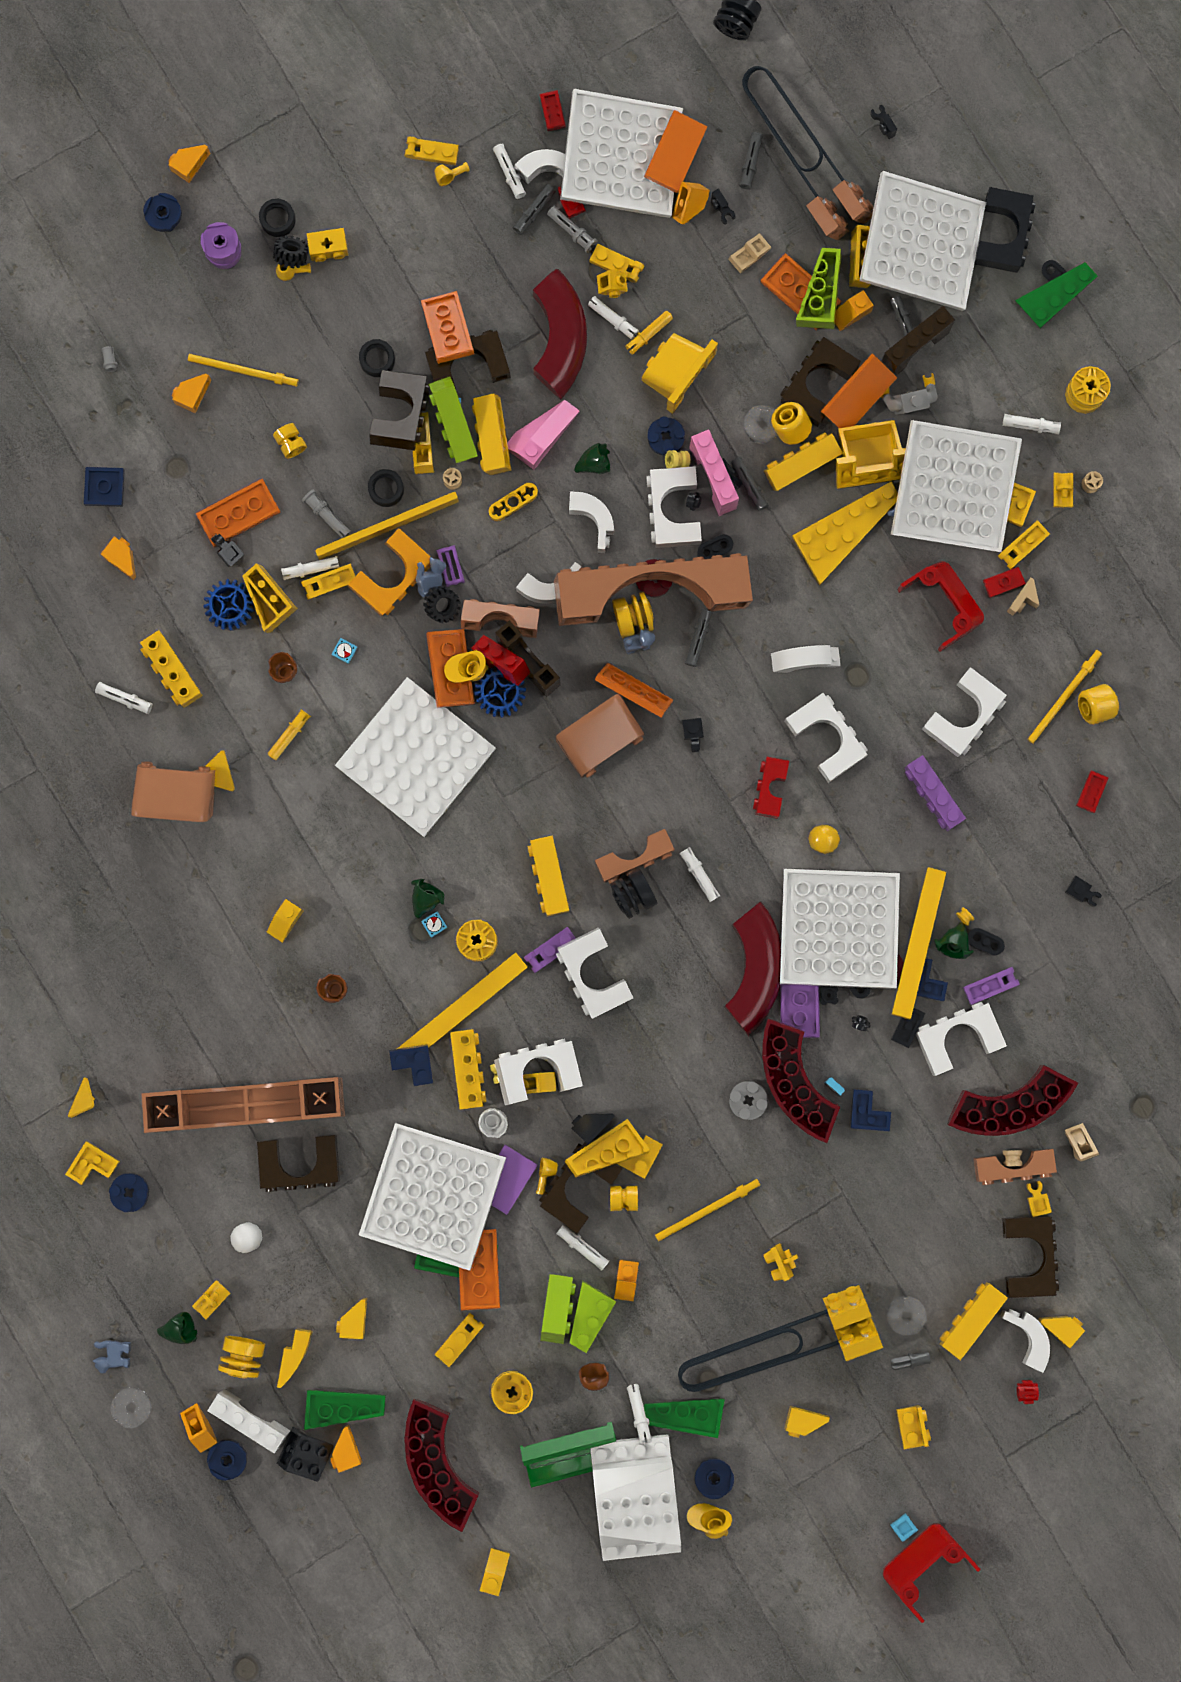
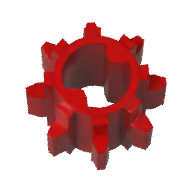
M1022 1380V1383H1017L1018 1401H1023L1024 1404H1034V1401H1038V1384L1033 1383L1031 1380Z

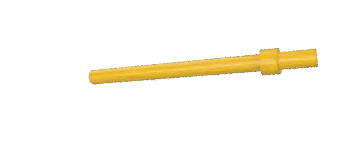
M188 355V361L274 381L275 384L298 386L299 379L286 377L282 373L277 372L274 374L198 355Z
M1096 650L1090 659L1083 663L1080 672L1027 739L1029 742L1034 744L1085 676L1092 672L1095 668V663L1102 656L1100 651Z
M758 1179L744 1186L743 1184L738 1186L732 1193L655 1234L658 1242L733 1200L747 1196L748 1192L761 1186Z

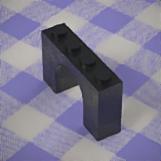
M989 187L984 211L1009 217L1016 226L1017 237L1007 244H995L979 240L974 265L1018 273L1020 267H1024L1026 256H1023V251L1027 249L1029 238H1026L1027 231L1030 232L1032 220H1029L1030 213H1034L1036 205L1033 202L1034 195Z

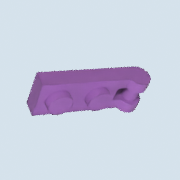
M566 927L534 951L527 954L524 959L533 967L531 969L536 973L557 958L558 947L576 938L570 929ZM539 954L544 959L540 963L535 958Z
M1013 967L963 987L970 1005L1020 985L1018 979L1016 980L1013 974ZM1004 976L1007 977V980L1009 982L1005 985L1002 980V977Z

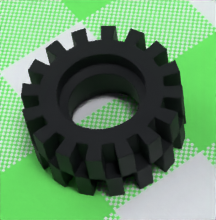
M284 236V238L279 237V240L276 239L273 251L275 262H279V265L284 264L286 268L288 266L300 268V265L304 266V263L306 264L308 245L307 243L305 244L304 240L300 241L298 237L294 239V236H290V238Z
M438 586V589L433 588V592L429 591L427 594L430 596H425L424 598L427 603H423V606L426 607L424 611L428 613L427 615L439 623H443V621L448 623L449 619L454 620L453 615L457 616L459 613L456 610L461 608L458 606V604H461L458 595L452 590ZM441 598H446L448 605L444 611L439 612L436 609L437 602Z

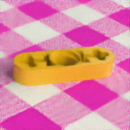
M525 483L493 503L489 507L490 518L494 521H501L535 500L538 495L536 485ZM526 488H529V490L533 489V495H525L523 497L525 501L522 502V499L518 493L520 492L522 496L526 493ZM511 497H515L519 500L517 506L511 507L508 504V500ZM505 502V506L509 511L506 512V509H503L500 516L497 514L493 515L494 508L500 510L503 508L502 503Z

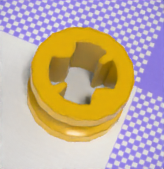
M964 907L961 908L960 913H956L957 917L966 926L969 925L970 921L975 920L972 914Z

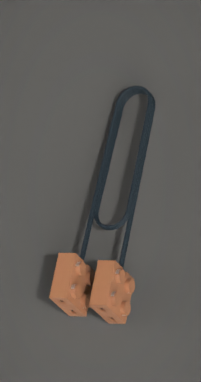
M753 66L748 69L742 79L744 91L816 197L806 206L826 236L839 240L849 230L846 227L848 223L845 218L839 216L836 212L838 208L834 202H829L826 198L823 200V198L819 197L802 172H810L817 169L822 162L823 155L842 181L832 190L851 218L861 224L869 221L872 218L873 205L868 199H864L862 196L864 192L859 185L855 186L853 182L849 183L844 180L772 73L762 66ZM763 70L767 73L817 146L819 160L815 166L805 169L797 163L749 91L748 80L755 71Z

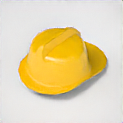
M476 650L452 656L445 665L444 673L446 678L454 683L478 681L485 675L488 666L486 665L483 653Z
M700 1503L688 1510L687 1521L690 1526L703 1531L707 1537L718 1539L728 1535V1528L732 1523V1515L724 1509Z

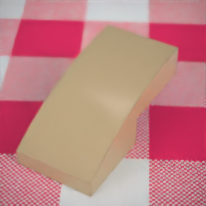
M759 233L746 242L744 247L732 254L728 260L739 273H742L771 249V246Z

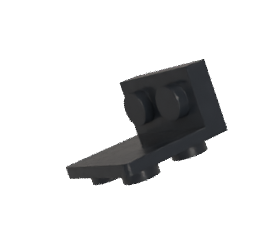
M292 1427L276 1464L286 1472L318 1482L334 1446L331 1443L307 1436L300 1429Z

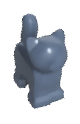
M430 557L431 571L424 572L422 562L417 564L416 583L418 585V592L422 597L430 596L427 594L430 588L432 590L433 588L438 589V586L442 587L443 579L441 574L446 568L445 562Z
M642 629L640 634L624 638L623 643L627 654L635 653L639 649L643 651L650 649V646L655 641V635L648 630Z
M109 1340L103 1342L96 1341L94 1343V1347L98 1349L107 1348V1358L98 1357L93 1360L95 1368L100 1373H106L109 1368L130 1367V1358H124L122 1354L123 1352L129 1354L131 1342Z

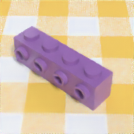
M923 755L904 768L907 778L914 782L918 794L925 798L928 809L931 813H935L942 829L949 831L966 819Z

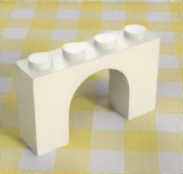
M696 466L650 470V476H646L647 487H651V494H648V504L653 509V513H649L650 524H654V531H651L652 543H655L656 548L701 545L700 522L674 523L669 521L661 510V502L669 493L681 490H695L697 488Z
M971 667L957 683V686L976 701L979 709L976 722L969 727H957L935 712L922 728L925 733L957 757L961 754L965 756L972 747L969 745L972 739L977 740L983 733L980 730L983 725L986 724L988 726L994 718L993 712L996 709L1000 711L1006 703L1004 698L1007 695Z
M822 693L787 717L784 722L795 737L816 723L830 724L838 731L841 738L839 751L818 766L821 774L830 783L867 756L866 752L868 750L862 742L857 741L853 728L851 726L847 727L843 714L835 710L831 697L829 695L825 696Z
M599 928L558 947L559 952L556 953L560 964L564 963L567 968L564 972L568 980H573L576 986L573 988L576 997H581L584 1002L581 1007L585 1015L590 1014L592 1019L633 999L624 979L598 990L587 987L581 980L580 968L583 961L591 954L608 947Z
M983 1002L972 1005V1010L965 1012V1009L955 1012V1017L948 1019L945 1016L936 1020V1025L930 1027L929 1024L918 1028L919 1032L915 1035L933 1076L953 1069L945 1050L944 1040L949 1029L957 1024L970 1026L976 1031L986 1054L1007 1046L989 1003L983 1005Z
M565 1039L554 1041L552 1046H547V1043L536 1045V1049L529 1051V1048L517 1050L518 1054L511 1055L510 1052L499 1054V1058L494 1060L505 1105L528 1100L523 1081V1070L526 1064L534 1058L543 1059L553 1067L560 1092L583 1086L572 1041L566 1042Z
M226 1389L219 1392L207 1410L208 1412L273 1453L281 1447L290 1432L289 1429L275 1420L270 1423L256 1417L239 1404L240 1398Z

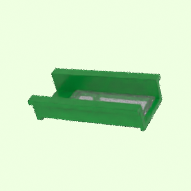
M608 1422L606 1426L580 1431L527 1445L526 1447L521 1445L522 1461L527 1468L531 1488L593 1472L590 1448L616 1442L617 1439L612 1422Z

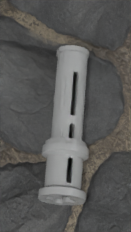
M553 206L548 211L547 215L572 236L573 242L580 244L586 253L594 249L598 240L589 236L586 233V229L579 228L558 210L556 206Z
M314 489L303 497L302 502L307 503L313 509V513L320 515L341 538L351 534L352 531L327 507V502L322 501L315 494L316 491Z

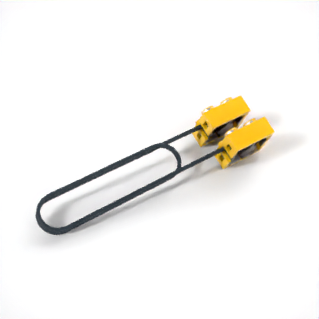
M850 1286L844 1291L831 1293L824 1297L823 1301L826 1310L684 1362L679 1368L678 1378L685 1390L697 1392L839 1344L846 1361L879 1350L883 1346L860 1286ZM829 1314L838 1340L799 1353L803 1346L802 1336L798 1331L790 1327ZM782 1333H794L799 1338L798 1348L790 1354L699 1384H687L682 1379L683 1373L692 1366Z

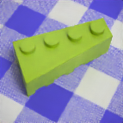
M821 249L796 318L797 327L834 329L841 249Z
M451 377L430 383L429 387L432 394L429 397L432 406L436 405L438 412L435 414L438 423L443 424L444 430H441L444 441H449L450 447L447 450L450 458H454L456 463L477 457L478 455Z

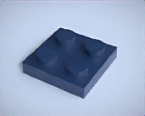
M86 467L84 505L123 507L124 468Z

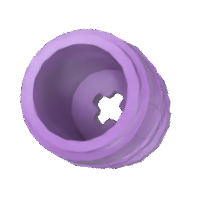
M216 222L210 224L202 233L201 246L206 258L215 267L229 269L239 262L241 258V243L234 228L224 222Z

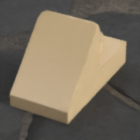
M1033 578L1027 581L1007 610L1012 616L1016 612L1020 613L1026 603L1035 609L1039 606Z
M1083 1123L1065 1130V1134L1073 1148L1075 1159L1081 1162L1099 1155Z

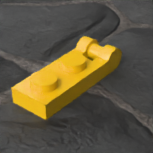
M407 137L406 143L408 148L404 154L406 158L456 165L459 145ZM415 147H420V152L415 151Z
M598 243L589 260L590 263L605 270L617 269L618 272L626 273V280L637 283L639 272H642L645 267L641 262L634 261ZM628 267L633 268L632 272H627Z
M1037 520L1004 549L998 557L1008 564L1007 567L1011 570L1044 541L1050 533ZM1011 551L1017 555L1014 559L1009 555Z
M350 563L304 580L301 584L302 587H305L306 597L309 600L347 586L355 578V574ZM317 582L319 590L314 591L312 584Z
M472 1313L465 1317L434 1354L448 1367L453 1364L484 1327L481 1321L478 1322L473 1318L474 1315ZM467 1324L474 1328L471 1333L465 1328Z

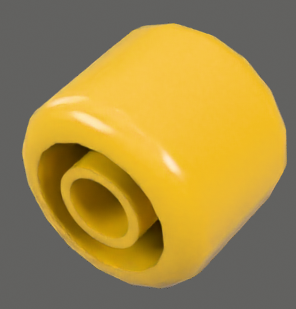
M784 403L775 409L772 414V427L778 437L786 444L801 443L811 433V420L799 403Z
M1101 684L1081 691L1078 696V707L1083 719L1087 723L1094 725L1115 718L1119 712V701L1116 693L1110 686Z

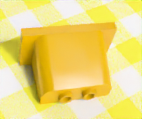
M673 333L666 343L664 341L661 343L656 357L652 356L646 365L648 368L644 372L641 381L668 399L667 410L673 414L684 399V393L703 368H707L715 357L718 343L712 339L706 348H703Z
M895 420L838 428L840 448L843 454L842 458H836L837 489L901 479L906 448L901 446Z

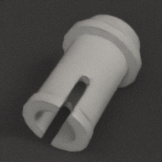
M111 346L103 347L101 349L104 359L103 368L106 372H114L118 367V363L115 362L114 348Z

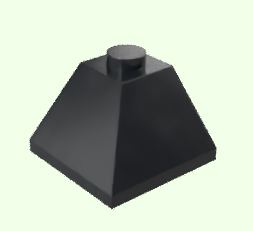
M584 1114L583 1117L578 1115L571 1122L574 1125L571 1129L589 1145L615 1116L613 1114Z

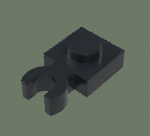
M1074 876L1065 891L1066 894L1079 902H1083L1086 899L1087 903L1092 907L1097 905L1092 901V897H1102L1099 892H1091L1092 885L1077 876Z

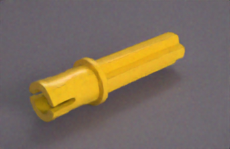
M668 311L663 312L641 333L638 332L637 336L625 345L627 350L634 345L629 353L633 355L644 344L647 345L654 335L672 321L671 313Z
M301 709L294 720L289 722L290 725L270 749L268 755L272 759L277 760L297 733H301V728L311 716Z

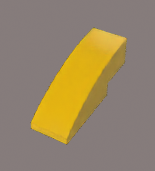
M428 412L422 413L424 424L423 428L419 427L421 440L420 444L416 443L415 451H413L415 474L434 473Z
M299 1328L295 1330L292 1347L286 1346L283 1351L277 1388H282L300 1366L309 1347L313 1331Z

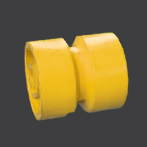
M294 423L286 424L273 433L277 444L282 445L281 451L286 459L301 454L307 448L303 438L298 437L299 431Z
M610 1186V1211H621L623 1208L627 1211H638V1186H626L625 1189L621 1186Z

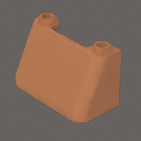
M618 693L556 735V742L581 778L584 776L589 778L597 772L595 768L600 763L628 744L633 743L634 746L644 740L643 736L645 734Z
M141 762V764L137 765L131 815L135 817L192 822L209 821L213 816L215 770H210V767L200 766L195 771L159 769L152 762Z

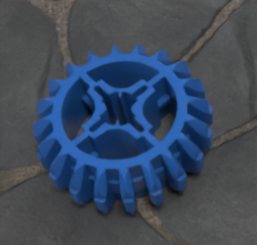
M226 579V585H223L222 581H219L220 587L217 588L216 585H212L214 591L208 590L207 593L210 597H204L208 604H204L203 607L204 609H209L205 612V615L211 616L209 621L211 623L215 621V627L221 625L222 630H225L227 625L230 631L233 630V625L240 629L239 623L242 622L243 625H246L247 623L244 619H252L248 613L255 612L251 608V606H254L253 601H249L252 598L248 594L247 588L244 589V583L241 582L238 585L237 580H234L231 585L230 580ZM234 591V593L227 597L221 596L224 592ZM240 594L244 598L243 610L237 606ZM216 600L222 604L219 616L215 612ZM230 601H232L231 603L233 604V606H234L235 608H233V607L230 608V607H229V609H227V606L225 605L224 602H226V603L229 602V603H230ZM231 613L238 614V616L235 618L224 619L225 617H228Z
M489 668L491 674L488 675L485 672V679L481 678L478 680L482 685L475 684V688L480 689V691L474 692L475 696H481L476 699V702H483L480 706L481 709L488 707L486 714L493 710V717H496L497 712H500V716L503 718V712L507 711L508 716H511L510 709L517 712L518 709L515 705L522 706L523 703L519 699L525 700L526 698L525 695L520 694L526 692V688L520 687L525 683L522 681L519 686L514 683L504 685L498 679V677L504 678L502 672L498 668L497 672H494L493 668ZM491 680H493V690L489 691V693L485 695L484 693L487 684ZM497 684L499 688H501V690H506L505 692H503L504 700L502 699V696H500L499 693L495 694V692H497L498 689ZM516 689L514 699L508 704L507 695ZM498 699L503 706L492 705L487 700Z

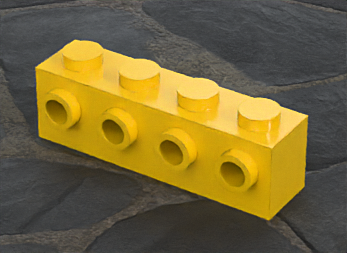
M494 393L473 398L474 405H472V411L476 416L475 430L479 435L477 445L482 455L480 460L482 470L489 475L511 471L501 398Z
M824 432L815 437L817 441L811 444L808 441L799 446V451L795 453L790 451L783 455L784 459L780 462L775 460L767 464V469L764 470V473L773 490L778 491L843 454L833 434H826Z
M160 630L140 642L143 647L140 649L146 659L150 657L153 662L151 664L152 669L156 674H161L163 677L161 682L166 690L171 689L174 694L171 697L177 706L181 704L185 708L203 696Z
M553 835L530 840L531 845L527 847L529 856H534L535 864H532L534 876L538 875L539 879L536 887L538 894H542L543 901L540 902L542 913H546L547 917L569 912Z
M474 1029L450 1032L459 1108L461 1110L484 1107L483 1103L487 1102L486 1092L481 1089V1083H484L483 1071L479 1072L478 1065L482 1064L481 1052H477L476 1045L479 1044V1035L474 1033Z
M988 1282L982 1283L977 1288L975 1298L967 1301L963 1307L965 1311L961 1316L958 1314L951 1323L953 1324L952 1328L949 1331L946 1330L940 1337V1345L960 1361L1008 1299V1297Z

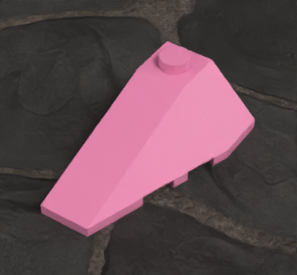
M566 400L562 401L515 432L507 442L508 451L535 470L580 411Z

